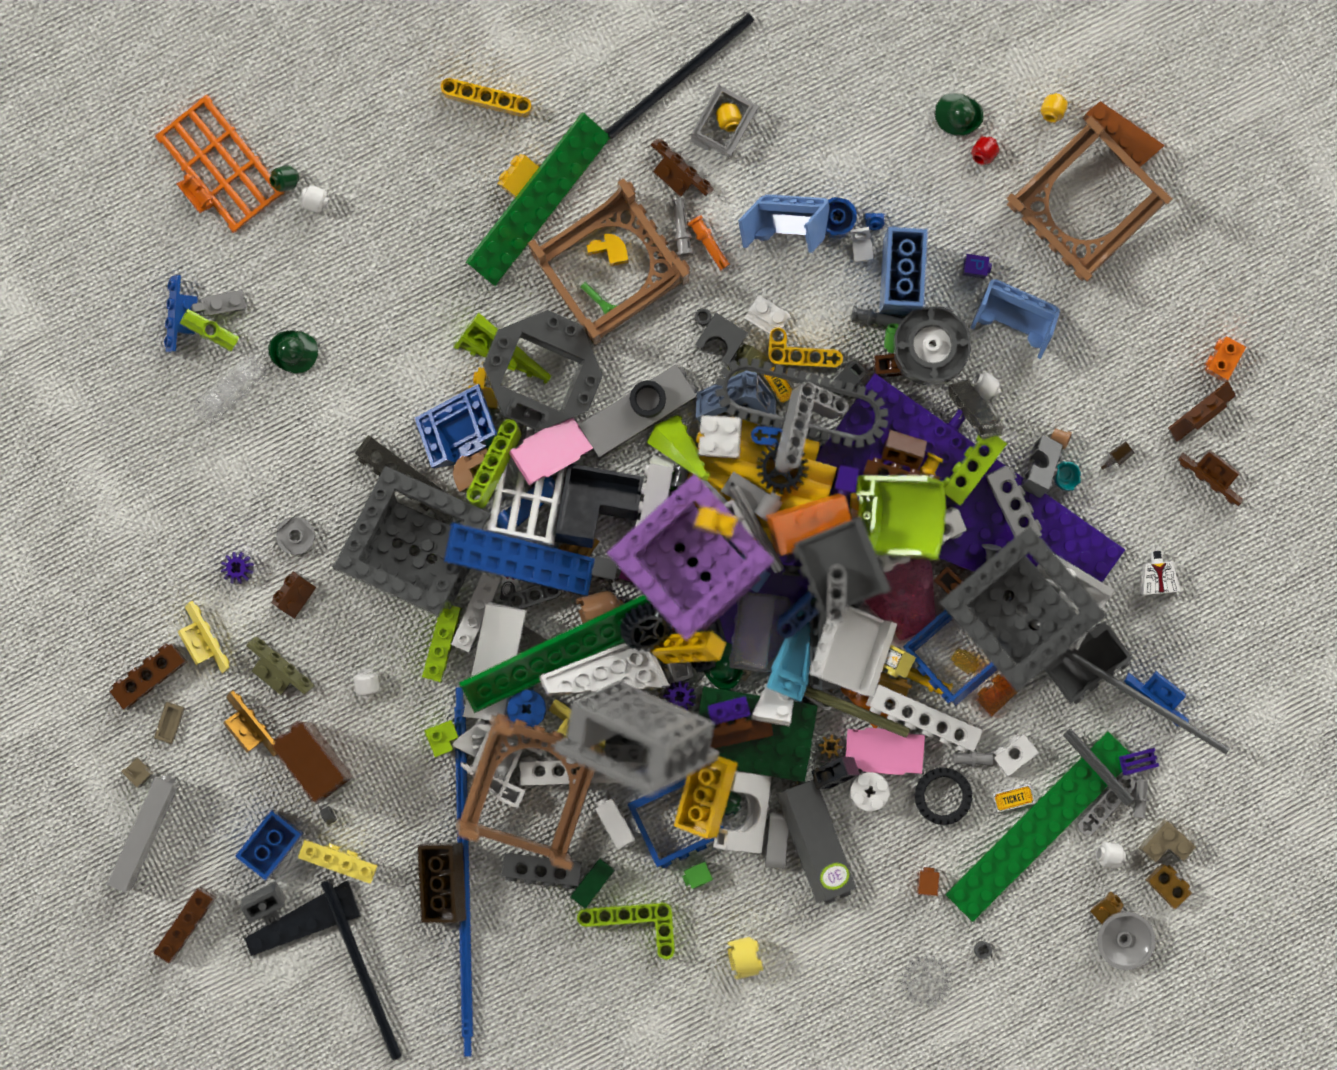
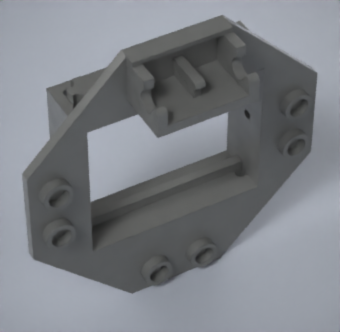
M549 310L498 329L483 363L491 389L495 394L503 416L536 431H541L589 411L603 376L583 325ZM519 338L579 363L560 411L500 385Z

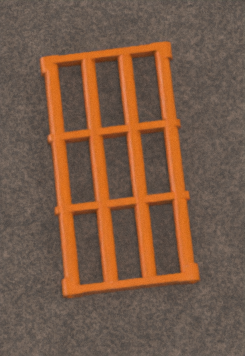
M205 95L166 128L157 133L155 138L160 144L162 143L181 166L183 172L195 176V179L201 185L199 189L203 188L212 197L213 207L226 221L228 228L235 233L286 191L279 192L272 187L276 193L268 199L263 196L245 174V171L254 165L270 186L269 179L271 174L259 161L260 158L254 155L236 133L234 126L232 127L214 106L212 99ZM203 104L226 131L219 138L214 136L195 112ZM188 116L211 143L204 150H201L180 124ZM173 128L196 154L189 162L182 157L165 136ZM229 136L250 160L242 167L236 163L221 144ZM214 148L235 172L228 179L223 177L206 156ZM199 160L220 184L213 191L209 190L191 168ZM238 177L261 204L253 211L249 209L230 185ZM223 189L246 216L238 223L215 197Z

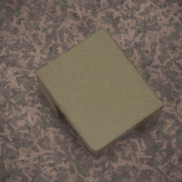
M136 758L127 768L121 771L136 788L141 787L154 774L139 758Z

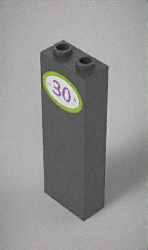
M814 779L776 793L816 903L824 902L826 905L836 901L835 897L837 896L843 898L851 895L850 891L857 887L821 790L816 788Z

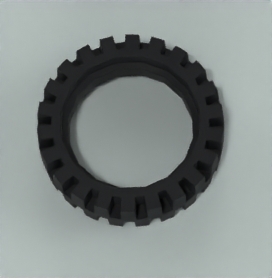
M936 768L925 773L918 781L914 794L915 803L921 815L928 821L938 825H949L960 821L970 810L973 799L971 786L967 779L958 771L950 768ZM947 777L953 779L962 791L960 806L949 815L935 814L928 808L925 802L926 788L931 781L937 778Z

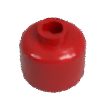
M980 137L972 147L971 154L976 163L987 165L993 162L1000 149L993 137Z

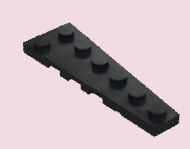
M349 880L334 887L347 921L360 917L361 914ZM323 893L282 916L280 920H275L270 925L245 937V941L250 955L253 956L337 924Z

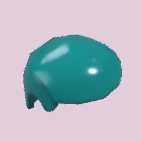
M1063 461L1056 466L1058 470L1053 481L1060 489L1073 491L1081 482V471L1075 463Z

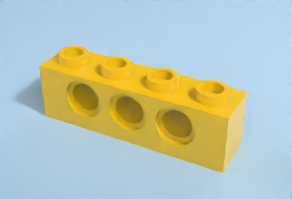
M712 631L695 632L687 641L681 634H670V636L665 637L666 641H661L660 646H654V649H651L650 652L664 664L720 660L726 643Z

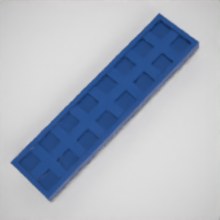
M452 523L444 562L588 596L595 558Z

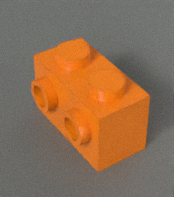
M1225 336L1222 340L1218 339L1214 346L1216 351L1213 356L1210 355L1206 360L1205 366L1207 368L1204 371L1223 382L1229 380L1246 349V346L1228 336Z

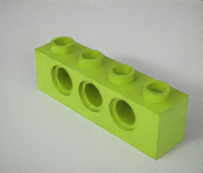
M982 430L975 439L977 443L974 447L970 446L964 453L966 457L962 462L958 461L952 469L954 472L950 478L946 477L943 480L945 495L957 505L961 506L1007 445L1005 441L990 430L985 432ZM983 445L988 447V454L986 456H981L979 453V449ZM970 461H975L977 464V468L973 472H970L967 468ZM959 476L965 479V484L962 487L956 485V479Z
M452 605L450 610L443 608L438 617L422 678L438 682L443 681L452 648L451 643L455 637L462 611L461 607Z

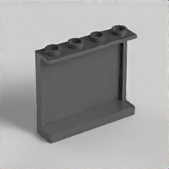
M860 516L795 543L796 548L793 549L796 559H801L803 566L800 569L804 578H809L811 583L808 585L809 591L812 596L816 595L818 602L815 605L819 614L823 613L824 617H827L828 571L834 564H840L846 570L845 607L882 592L891 591ZM835 569L832 572V577L835 579H839L843 575V571L840 569ZM834 589L831 592L833 598H839L842 595L840 589ZM834 608L832 609L831 613L836 612L840 609Z

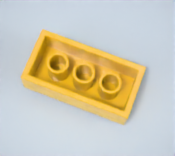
M718 756L717 760L687 775L674 827L706 839L718 837L738 763Z

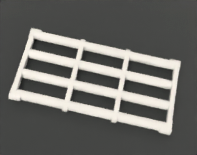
M527 427L525 439L534 434V429ZM510 429L508 433H512L514 429ZM507 464L494 490L495 494L490 520L487 522L486 531L546 545H554V530L558 509L561 504L560 498L565 471L568 466L557 472L553 499L541 496L545 477L536 481L534 495L523 493L525 478L520 470L518 471L515 491L504 489ZM502 494L513 496L507 530L496 528ZM521 498L532 501L526 534L515 532ZM540 502L551 505L545 538L534 536Z

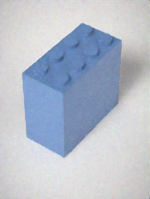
M888 228L883 238L879 313L907 316L915 309L922 310L924 306L928 229Z

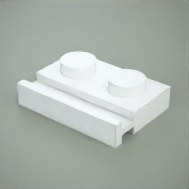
M758 295L744 319L770 334L774 327L783 328L791 314ZM775 331L773 337L776 339L781 331Z

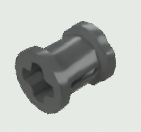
M674 466L673 470H675L670 486L680 488L687 481L690 471L684 467Z

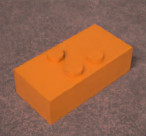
M840 493L766 515L775 552L781 556L792 553L793 549L796 548V542L851 520L846 497Z

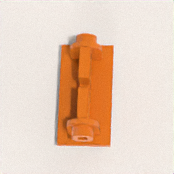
M188 173L184 176V180L176 183L199 213L213 207L212 197L203 188L199 189L201 185L194 175Z

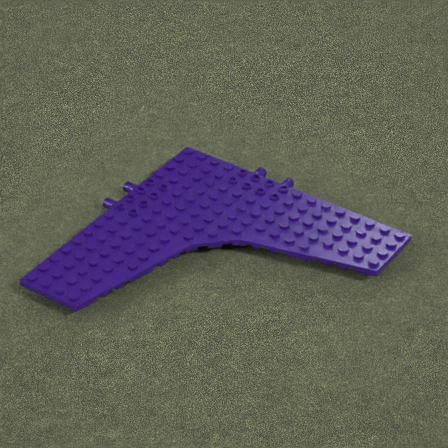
M874 373L865 386L864 395L869 390L877 393L874 401L881 397L885 402L884 405L879 407L880 409L887 408L888 416L881 417V419L888 421L886 428L879 427L884 432L880 438L872 435L875 442L867 445L864 441V447H855L854 440L851 447L842 445V437L839 444L830 442L832 435H830L828 441H825L820 446L816 462L838 468V465L859 469L858 476H863L868 459L873 461V457L882 458L884 443L889 431L892 430L927 441L924 458L920 467H923L928 458V452L943 459V462H940L935 472L936 476L940 477L939 481L943 482L946 477L950 478L954 473L952 471L953 467L958 461L962 462L966 457L964 453L970 446L974 447L975 443L960 434L958 430L966 418H968L967 414L958 409L949 423H945ZM856 398L834 430L852 435L867 433L872 428L875 420L873 408L868 402ZM985 445L979 449L981 456L988 454V447ZM996 459L961 506L945 495L946 509L954 507L959 510L966 531L962 532V535L958 538H950L944 541L945 543L941 546L938 558L976 572L986 562V550L982 547V544H994L1003 549L1015 538L985 478V475L1006 466L1005 464ZM887 460L884 461V464L889 466L894 463ZM970 461L967 465L970 472L975 471L977 468L975 461ZM903 466L902 470L910 472V467ZM887 469L881 470L880 476H889V471ZM1016 473L1017 478L1015 481L1019 486L1022 483L1023 477ZM959 476L956 479V485L962 487L965 484V479ZM834 482L830 492V496L838 494L837 489L833 488ZM1005 482L1002 485L1003 492L1007 493L1011 490L1009 482ZM1024 490V500L1026 503L1029 502L1034 511L1032 516L1034 520L1039 521L1042 527L1040 531L1042 536L1040 538L1057 556L1098 581L1103 582L1125 549L1046 493L1039 498ZM842 494V495H844V496L846 497V501H847V505H848V509H849V513H850V494H849V495ZM1017 499L1012 500L1010 503L1013 510L1019 508V501ZM1025 516L1019 519L1021 527H1025L1028 524V519ZM794 552L782 556L777 554L783 565L803 566L802 561L796 559ZM1027 553L1026 557L1037 567L1038 562L1030 553ZM770 565L765 569L770 573V576L758 593L750 589L719 617L726 642L733 644L740 651L743 658L760 670L778 655L785 640L775 626L776 620L808 591V585L811 584L808 577L804 578L801 569L798 570L800 576H789L782 574L785 568L779 573H774ZM790 624L783 625L782 630L787 629Z

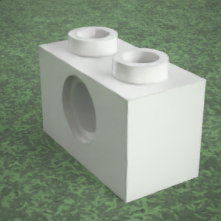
M1018 734L1014 735L1009 740V745L1005 748L1002 745L994 751L995 756L993 760L1008 777L1039 753L1024 734L1020 736ZM1013 748H1016L1019 752L1016 759H1012L1009 756V752Z

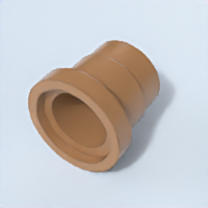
M1055 428L1050 439L1062 444V449L1065 450L1072 432H1065Z

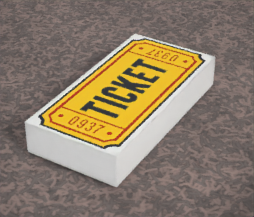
M1030 784L992 794L997 813L1035 803Z

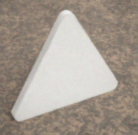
M480 720L459 736V738L455 739L451 745L476 757L486 735V731L478 728L477 725L485 724V721Z

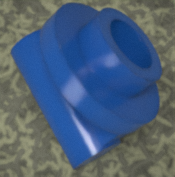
M865 213L866 227L874 231L883 228L885 224L884 213Z

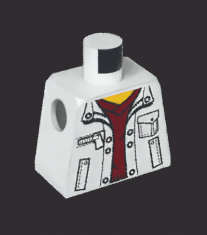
M1162 551L1151 552L1152 563L1143 564L1140 594L1152 595L1180 592L1173 562H1163Z

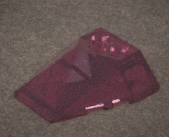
M910 558L909 562L899 563L893 566L894 568L891 571L883 572L891 591L882 592L864 600L880 619L897 624L894 634L900 641L918 634L935 619L933 574L929 559Z

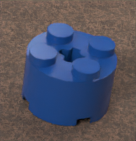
M833 197L828 199L829 214L825 235L831 239H839L847 236L853 230L857 219V212L849 200ZM834 215H836L837 217L841 216L840 221H834Z
M523 690L513 695L507 705V713L511 721L515 722L516 719L527 722L526 726L530 727L539 725L544 720L547 710L544 698L532 690ZM524 704L526 706H528L529 704L532 706L530 708V714H524L522 712L524 710V708L522 707Z

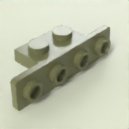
M254 637L246 645L260 657L252 672L279 695H282L290 684L303 694H307L314 687V684L308 677L301 674L262 639Z

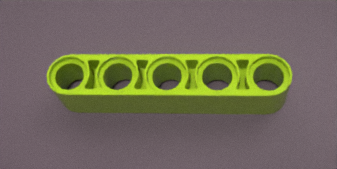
M508 419L501 424L467 491V498L473 506L480 509L486 507L511 458L509 455L510 450L516 448L521 438V430L514 420ZM510 429H514L512 433H508ZM506 445L503 450H499L501 446ZM498 462L497 465L491 467L492 463ZM485 479H489L487 483H482ZM481 495L478 500H474L476 496Z

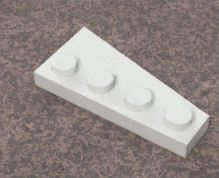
M765 687L751 719L790 726L794 699Z

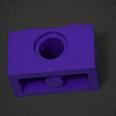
M838 465L833 488H836L838 493L845 495L855 492L859 469Z
M746 696L707 706L711 722L714 724L750 715Z

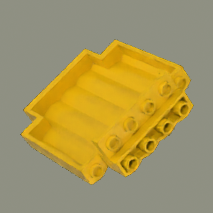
M742 420L739 459L698 456L705 464V472L710 475L707 482L728 502L732 498L721 492L733 471L769 495L771 494L774 486L767 490L765 487L768 482L764 484L760 482L765 477L757 476L759 472H762V469H756L757 465L763 464L758 461V458H765L761 452L764 451L768 454L770 451L767 449V446L770 445L756 444L751 438V432L754 428L766 426ZM759 430L754 435L758 438V441H761L763 437L768 438V435L763 434L762 430ZM698 432L696 443L699 444L700 437H704L700 432ZM778 432V435H771V438L777 439V442L780 443L782 434ZM805 439L803 448L805 455L801 460H808V463L803 464V467H809L808 471L803 470V473L808 475V477L800 478L804 482L803 485L799 482L796 483L799 488L798 490L791 486L790 494L787 492V488H784V494H780V488H777L775 494L781 497L780 502L783 503L778 511L830 496L838 468L816 462L821 445L820 442ZM772 457L767 464V474L771 473L775 468V462ZM799 465L790 470L793 479L797 476ZM691 472L688 473L687 480H689L694 474ZM783 475L771 479L778 484L789 483ZM695 501V507L700 508V506ZM755 514L774 548L768 522Z

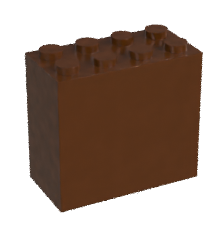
M296 722L289 728V733H282L273 740L275 744L271 747L313 803L325 800L353 778V775L313 722Z

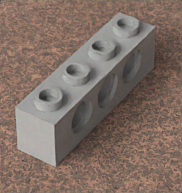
M1003 466L985 475L1014 537L1016 538L1029 526L1039 537L1042 536L1040 532L1042 527L1039 521L1034 520L1032 516L1034 511L1029 502L1026 503L1024 500L1025 492L1021 485H1017L1015 481L1017 476L1013 468L1009 469L1008 466ZM1005 482L1011 484V490L1007 493L1002 490V485ZM1017 499L1020 503L1019 508L1013 510L1010 506L1011 501ZM1025 516L1028 519V524L1025 527H1021L1019 519Z

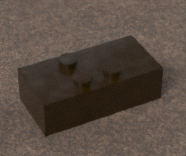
M463 842L417 845L421 923H457L466 920Z

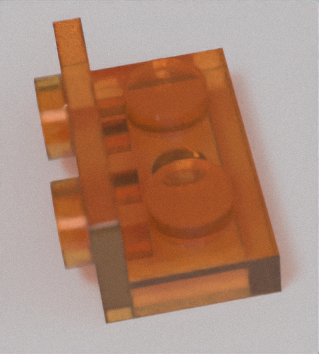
M999 673L991 680L993 684L988 688L983 687L977 693L979 697L975 699L991 717L1018 693L1003 675Z

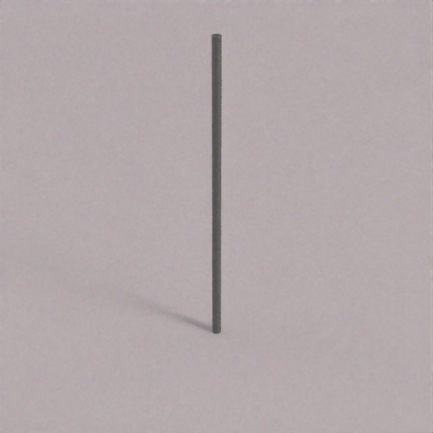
M1028 624L1030 630L1037 631V629ZM1067 649L1062 653L1225 755L1229 752V747L1073 651Z

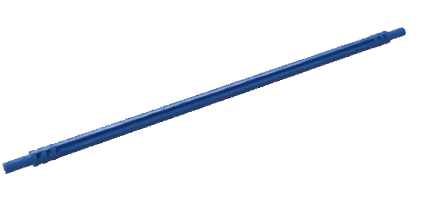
M461 687L456 688V707H454V723L458 737L466 732V717H463L465 709L464 695ZM455 748L458 819L462 816L468 798L467 771L460 765L461 762L467 764V753ZM457 833V842H463L466 920L459 922L462 1037H464V1057H471L473 1008L469 839L460 837Z

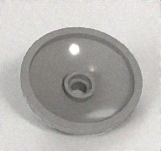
M1119 912L1107 918L1101 925L1097 936L1098 950L1102 958L1112 967L1120 970L1136 969L1145 964L1151 957L1155 948V933L1150 923L1141 915L1133 912ZM1125 935L1126 940L1122 942L1120 938Z

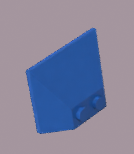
M479 384L415 417L424 448L433 469L455 465L462 456L471 457L485 448L489 449L497 435Z

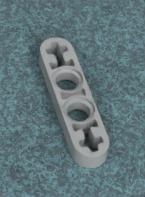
M1128 775L1120 776L1117 780L1122 786V780H1130L1128 783L1130 787L1124 788L1131 793L1135 787V780ZM1110 788L1079 820L1077 827L1080 833L1084 835L1094 833L1120 805L1122 801L1119 797L1116 803L1112 804L1108 801V795L1113 792ZM1099 806L1105 809V814L1101 818L1095 815V809ZM1091 814V816L1095 820H1097L1098 823L1096 824L1093 821L1090 824L1091 830L1089 831L1086 829L1084 831L1083 822L1088 823L1091 820V818H1089L1088 816Z

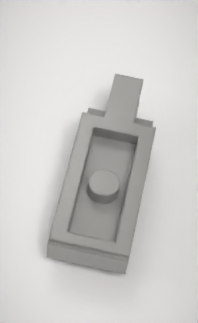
M237 290L206 296L200 299V303L192 304L191 308L195 313L203 312L204 316L210 317L245 310L246 304L243 291Z

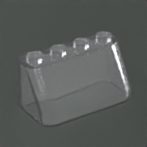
M747 592L737 601V614L734 618L735 630L732 636V653L729 656L730 668L772 673V665L785 640L779 634L775 623L778 617L790 607V600L785 596ZM788 624L783 625L782 630L787 629Z

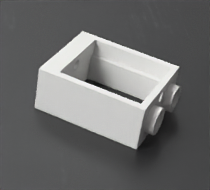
M605 797L598 801V806L595 807V810L617 849L635 840L613 798L608 799Z

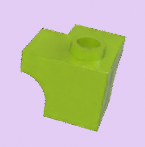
M452 720L424 730L434 757L453 751L451 741L459 738Z

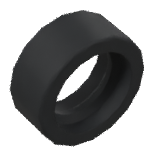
M650 380L641 381L631 390L630 404L634 412L639 416L646 418L655 417L665 407V391L657 382ZM643 388H652L659 395V403L652 410H644L637 404V394Z

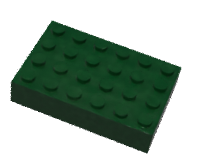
M703 686L698 716L711 721L707 706L746 696L750 715L741 718H746L747 721L753 720L751 719L752 714L761 696ZM793 701L790 726L771 723L772 736L714 748V750L719 752L718 756L738 763L737 771L805 782L818 706ZM737 719L729 720L726 722L728 725L735 724V720Z

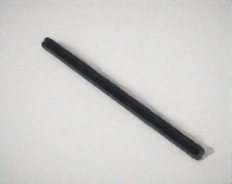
M750 13L743 16L606 129L605 132L610 139H613L750 26L755 20Z
M330 879L321 882V887L390 1057L393 1061L400 1059L402 1054Z

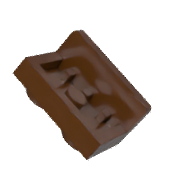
M293 571L285 578L281 589L275 592L271 603L295 619L316 587Z

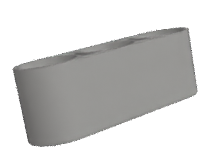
M840 564L832 565L828 571L827 616L833 623H839L845 617L847 575L845 568ZM833 570H842V577L839 579L833 578ZM840 589L842 591L841 597L833 598L831 596L832 590ZM832 609H840L842 612L840 617L833 618L830 615Z
M770 811L765 867L785 868L789 828L782 812Z

